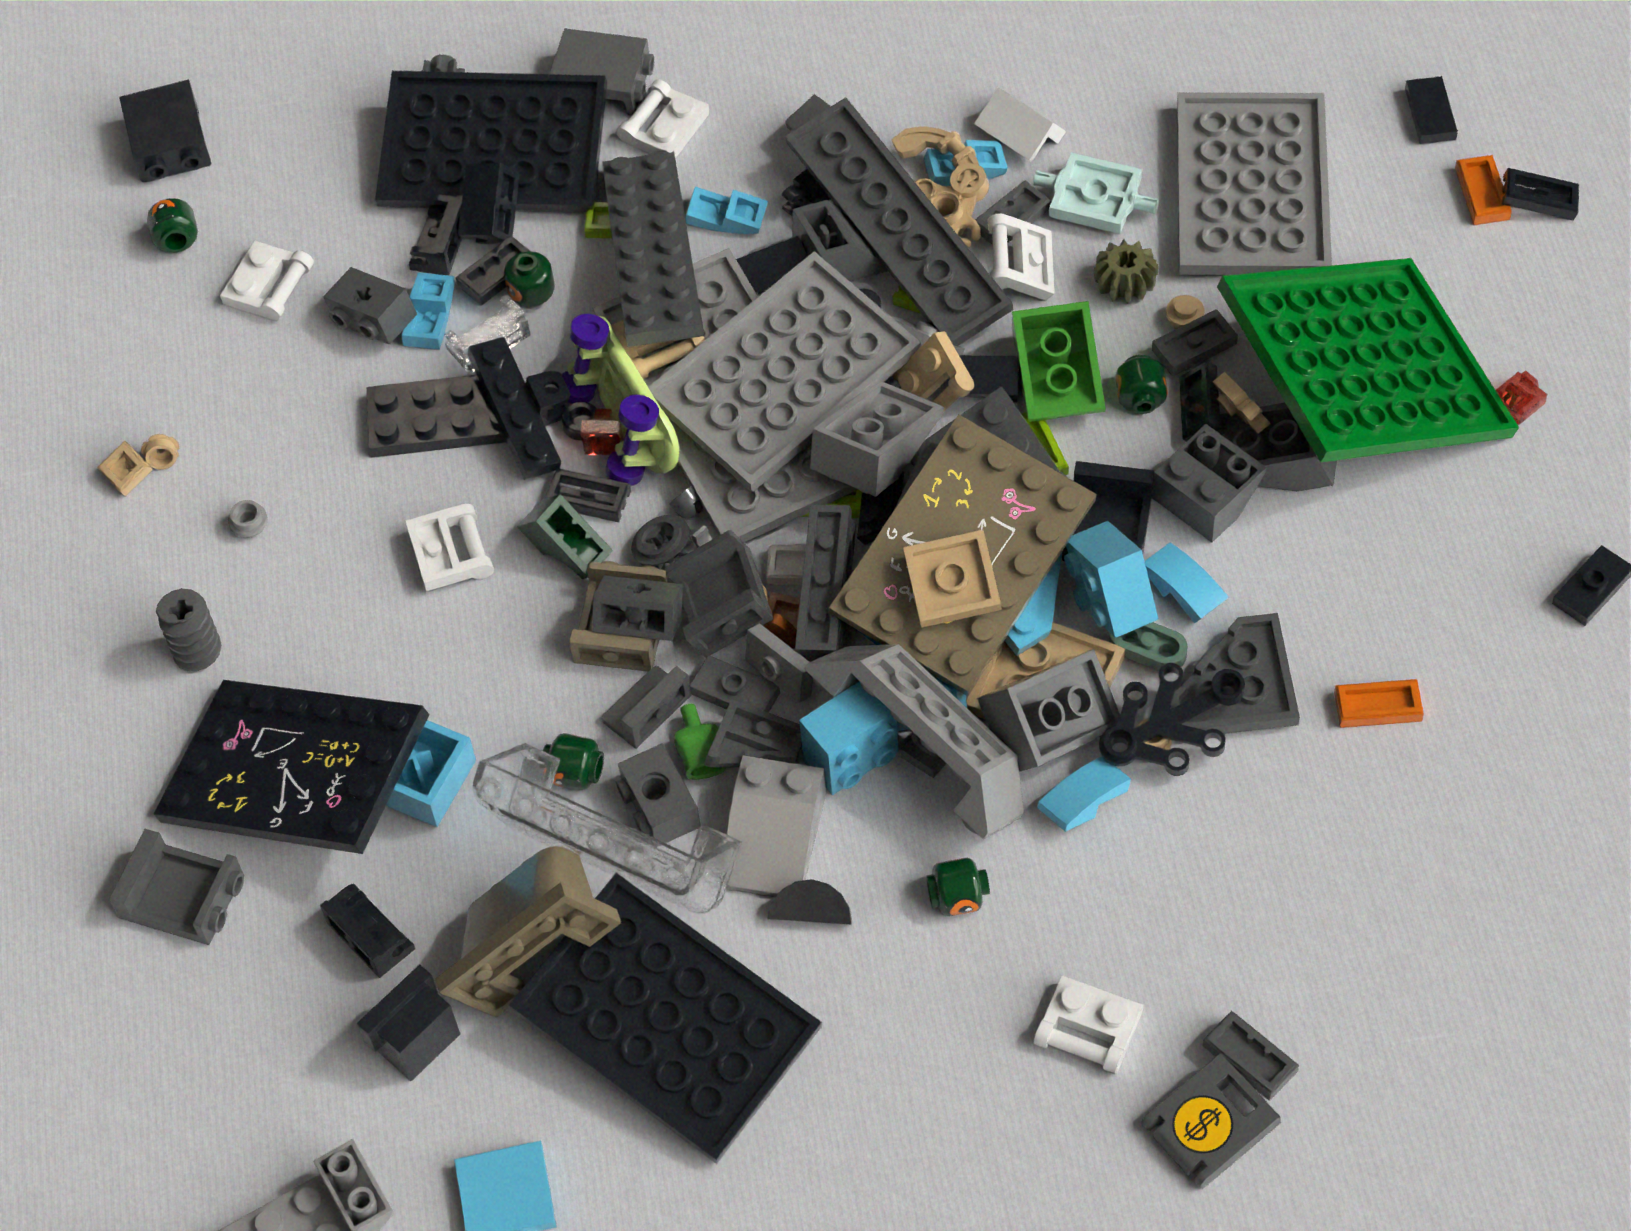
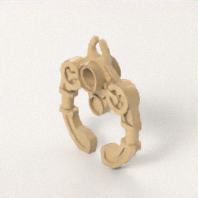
M932 127L904 129L891 139L899 157L903 159L915 157L927 147L938 149L942 154L950 151L954 155L952 163L956 169L951 173V186L939 185L928 178L918 179L915 183L958 236H961L966 228L972 230V239L978 241L981 238L980 226L972 217L976 202L982 200L988 193L989 182L983 167L978 163L975 150L971 146L966 147L961 142L960 135L956 131L948 132ZM961 238L967 247L971 246L969 239Z

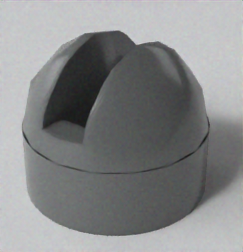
M692 485L669 503L673 510L682 518H694L696 513H701L703 509Z

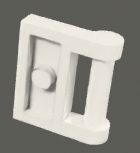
M656 79L648 88L649 94L630 119L620 124L616 134L623 142L648 153H671L674 151L676 158L709 115V105L671 89L666 82ZM659 103L667 105L646 133L639 130Z
M1006 214L991 215L988 218V231L992 234L994 269L990 272L991 277L1001 289L1010 288L1046 301L1055 294L1051 231ZM1007 235L1013 237L1014 270L1008 267Z
M254 241L221 293L223 305L267 319L279 320L285 311V302L303 273L309 272L314 264V260L303 251L298 250L293 253ZM284 268H287L288 270L286 274L282 278L281 282L279 283L271 298H266L270 293L271 289L273 288L274 284L278 280L279 276L283 272Z
M460 504L405 521L426 591L470 578L485 579L494 573L492 560L485 555L475 523L477 514L472 504ZM457 525L461 528L470 556L469 560L459 562L448 527Z
M1061 976L1046 1014L1037 1029L1034 1045L1045 1049L1050 1045L1104 1065L1103 1070L1117 1074L1141 1017L1143 1004ZM1058 1024L1113 1044L1109 1049L1062 1032L1056 1028Z

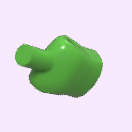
M695 704L682 706L680 711L686 728L675 732L674 744L683 762L687 778L699 780L723 773L727 767H708L704 765L719 727L715 724H701Z

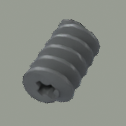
M184 588L173 590L163 596L157 604L156 614L159 626L163 631V636L173 655L174 662L179 668L186 671L206 669L216 661L222 646L206 601L199 593L192 589Z

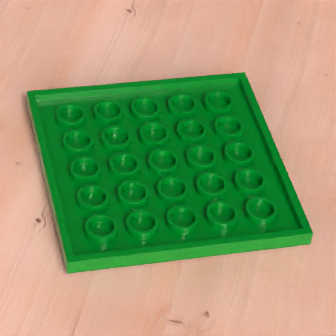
M1412 258L1222 276L1217 285L1218 290L1320 463L1513 438L1519 429L1516 421Z

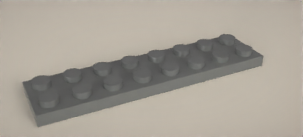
M846 97L785 135L788 146L834 204L844 213L917 309L938 332H946L953 346H959L1014 310L1012 301Z
M674 151L671 153L653 152L645 156L618 157L610 161H603L602 165L627 347L704 336Z

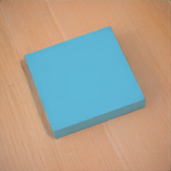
M541 1141L454 1159L466 1231H543L557 1228Z

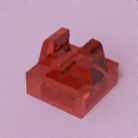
M1524 371L1522 374L1517 372L1496 389V392L1518 425L1546 403L1548 395L1539 388L1538 379L1527 371Z
M596 408L594 420H582L580 433L585 455H610L615 451L616 444L624 441L621 422L611 420L612 409Z

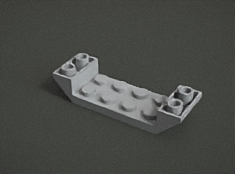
M899 644L847 646L811 661L806 665L804 669L814 678L815 684L833 697L860 681L862 688L868 694L877 697L890 709V713L896 721L907 725L920 738L922 745L927 750L937 754L950 766L951 772L959 780L967 782L971 786L953 810L962 819L963 824L968 830L985 839L1020 819L1024 814L1017 755Z
M351 1139L313 1160L319 1175L218 1231H379L394 1212L357 1145Z

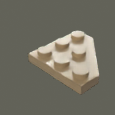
M1052 622L1049 636L1018 656L1014 654L1005 641L1002 643L966 700L967 709L975 716L985 719L977 698L1092 649L1095 650L1110 688L1125 658V649Z

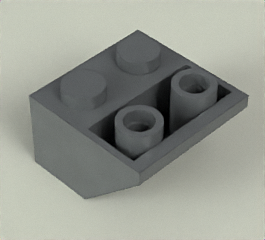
M825 200L793 209L792 238L799 236L808 256L815 251L850 282L887 272L880 259L836 204Z
M1205 424L1154 471L1152 499L1210 542H1213L1238 519L1265 475L1267 467Z

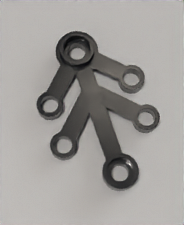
M1167 663L1159 670L1160 685L1150 719L1134 728L1138 709L1146 705L1148 691L1146 686L1140 682L1128 683L1123 689L1124 704L1117 726L1107 729L1100 738L1099 751L1102 758L1114 766H1126L1135 759L1162 765L1173 776L1185 774L1189 769L1188 753L1182 748L1166 750L1145 743L1157 736L1198 746L1209 757L1221 755L1225 750L1226 738L1220 730H1202L1182 725V723L1218 704L1225 706L1237 704L1244 696L1245 681L1243 676L1233 669L1220 670L1212 679V688L1170 709L1175 691L1183 684L1184 673L1178 664ZM1172 672L1178 675V679L1170 682L1164 679V675ZM1229 686L1235 690V693L1224 695L1220 690L1223 687ZM1132 691H1138L1143 696L1139 700H1132L1128 697V694ZM1210 738H1215L1220 741V745L1211 748L1205 742ZM1116 743H1124L1128 748L1124 752H1116L1112 747ZM1174 757H1180L1184 760V764L1175 767L1169 761Z

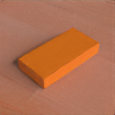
M1493 155L1456 160L1455 171L1473 225L1510 220L1512 211L1510 206L1502 204V198L1505 193H1502L1503 184Z
M1417 679L1335 685L1334 695L1340 728L1422 722L1424 713Z

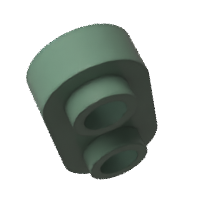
M1151 622L1116 638L1109 633V642L1124 648L1125 658L1158 671L1167 663H1175L1182 667L1186 661L1188 646L1184 636L1175 630ZM1133 638L1136 641L1129 643L1124 641L1123 639ZM1163 652L1171 653L1173 656L1165 657L1161 656L1160 654Z

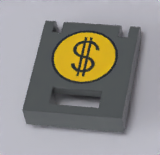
M1221 1053L1150 1111L1141 1121V1124L1147 1131L1152 1130L1160 1122L1164 1121L1153 1133V1138L1188 1177L1199 1169L1202 1164L1206 1167L1194 1180L1201 1189L1209 1185L1281 1123L1280 1115ZM1229 1081L1255 1108L1246 1117L1221 1092L1228 1086Z

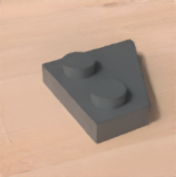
M731 699L704 765L708 767H740L743 755L794 764L802 746L800 724Z

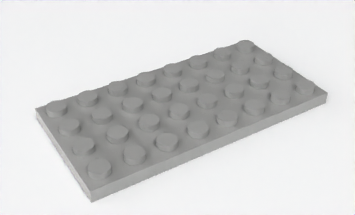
M729 248L693 263L704 329L703 337L705 340L758 297ZM620 296L594 307V315L605 317L611 325L622 321L623 313ZM680 339V340H678V341H675V342H673V343H671V344H669V345H666V346H664V347H662V348H659V349H657V350H655V351H653V352H650V353H648V354H646V355H643V356H641V358L643 359V358H645V357H648V356H650V355H652V354H655V353H657V352H659V351H661V350H664V349H666V348H668V347H671V346H673V345H675V344H677V343H680V342H682V341H684V340H686V339ZM681 359L649 372V377L643 379L646 385L650 386ZM669 418L679 443L680 451L677 464L689 485H692L695 489L702 508L718 535L732 530L743 542H746L809 513L810 505H825L858 490L810 469L811 442L775 474L751 492Z

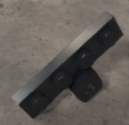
M505 337L468 346L467 355L523 479L553 472L556 468L560 469L562 461L545 426L562 420V414L566 409L564 404L570 398V391L562 374L558 371H546L526 377L525 382ZM549 384H552V385H555L558 389L553 388V387H545V386H546V385H549Z

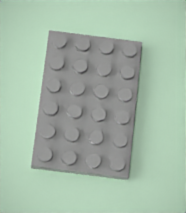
M1178 92L1179 275H1238L1331 266L1324 93Z
M814 251L654 381L648 388L661 409L675 424L749 491L753 492L812 442L813 428L862 392L887 380L909 361L910 357L921 347V342Z

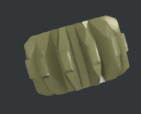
M1123 239L1120 246L1109 242L1106 251H1099L1096 257V267H1094V279L1098 283L1100 293H1110L1112 302L1122 297L1128 304L1133 296L1143 300L1146 291H1153L1156 285V275H1158L1157 260L1153 259L1152 249H1142L1140 241L1133 245H1128L1125 239Z

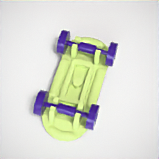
M594 314L576 316L571 322L569 331L575 348H578L575 361L568 364L567 371L562 373V376L570 391L568 403L571 404L576 402L589 403L592 401L598 384L600 399L624 437V441L616 444L615 451L607 459L605 468L607 477L611 480L629 483L630 486H633L642 480L645 466L656 473H668L675 468L679 460L680 451L678 438L669 418L649 390L616 336L610 322L605 317Z

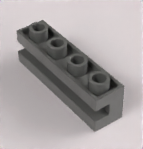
M810 505L795 651L809 662L845 648L847 623L830 614L829 607L852 574L856 525L854 520H851L852 512L850 505Z

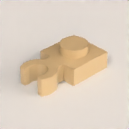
M1226 372L1213 381L1221 394L1217 401L1230 417L1236 413L1256 433L1261 432L1270 424L1261 414V408L1247 396L1245 391Z

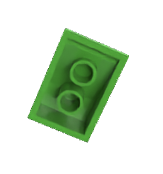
M1089 301L1012 311V333L1015 353L1018 356V370L1028 422L1106 412Z

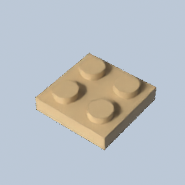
M983 530L903 547L921 628L1002 610Z

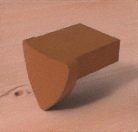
M771 592L768 604L774 619L762 626L789 647L795 649L800 598Z

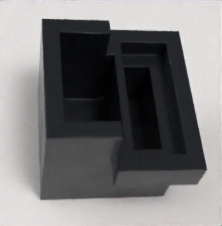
M420 964L356 1023L363 1041L372 1050L379 1052L410 1081L417 1077L460 1035L451 1005L438 994L432 974Z

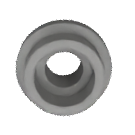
M243 500L236 503L228 517L231 531L243 538L258 535L265 529L268 522L265 509L252 500Z

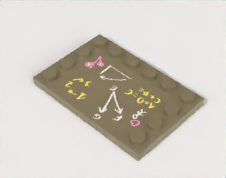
M958 414L830 605L829 613L882 645L899 644L930 674L968 696L1095 502L1097 494ZM983 530L1002 610L921 628L903 547Z

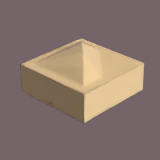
M126 441L121 443L97 467L124 496H127L153 470Z

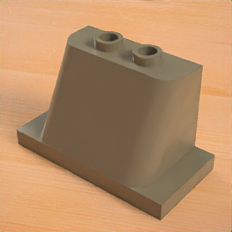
M560 846L542 849L531 858L525 860L518 868L493 885L491 889L470 905L460 960L435 978L438 991L443 995L497 1018L509 1008V1004L525 986L523 980L510 975L513 970L561 934L590 947L621 923L618 911L593 898L578 854Z

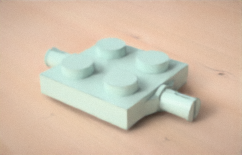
M1075 153L1070 154L1066 166L1058 175L1036 170L1033 180L1034 186L1054 189V197L1049 207V217L1121 234L1126 218L1133 209L1155 214L1159 202L1158 198L1138 194V187L1142 179V169Z

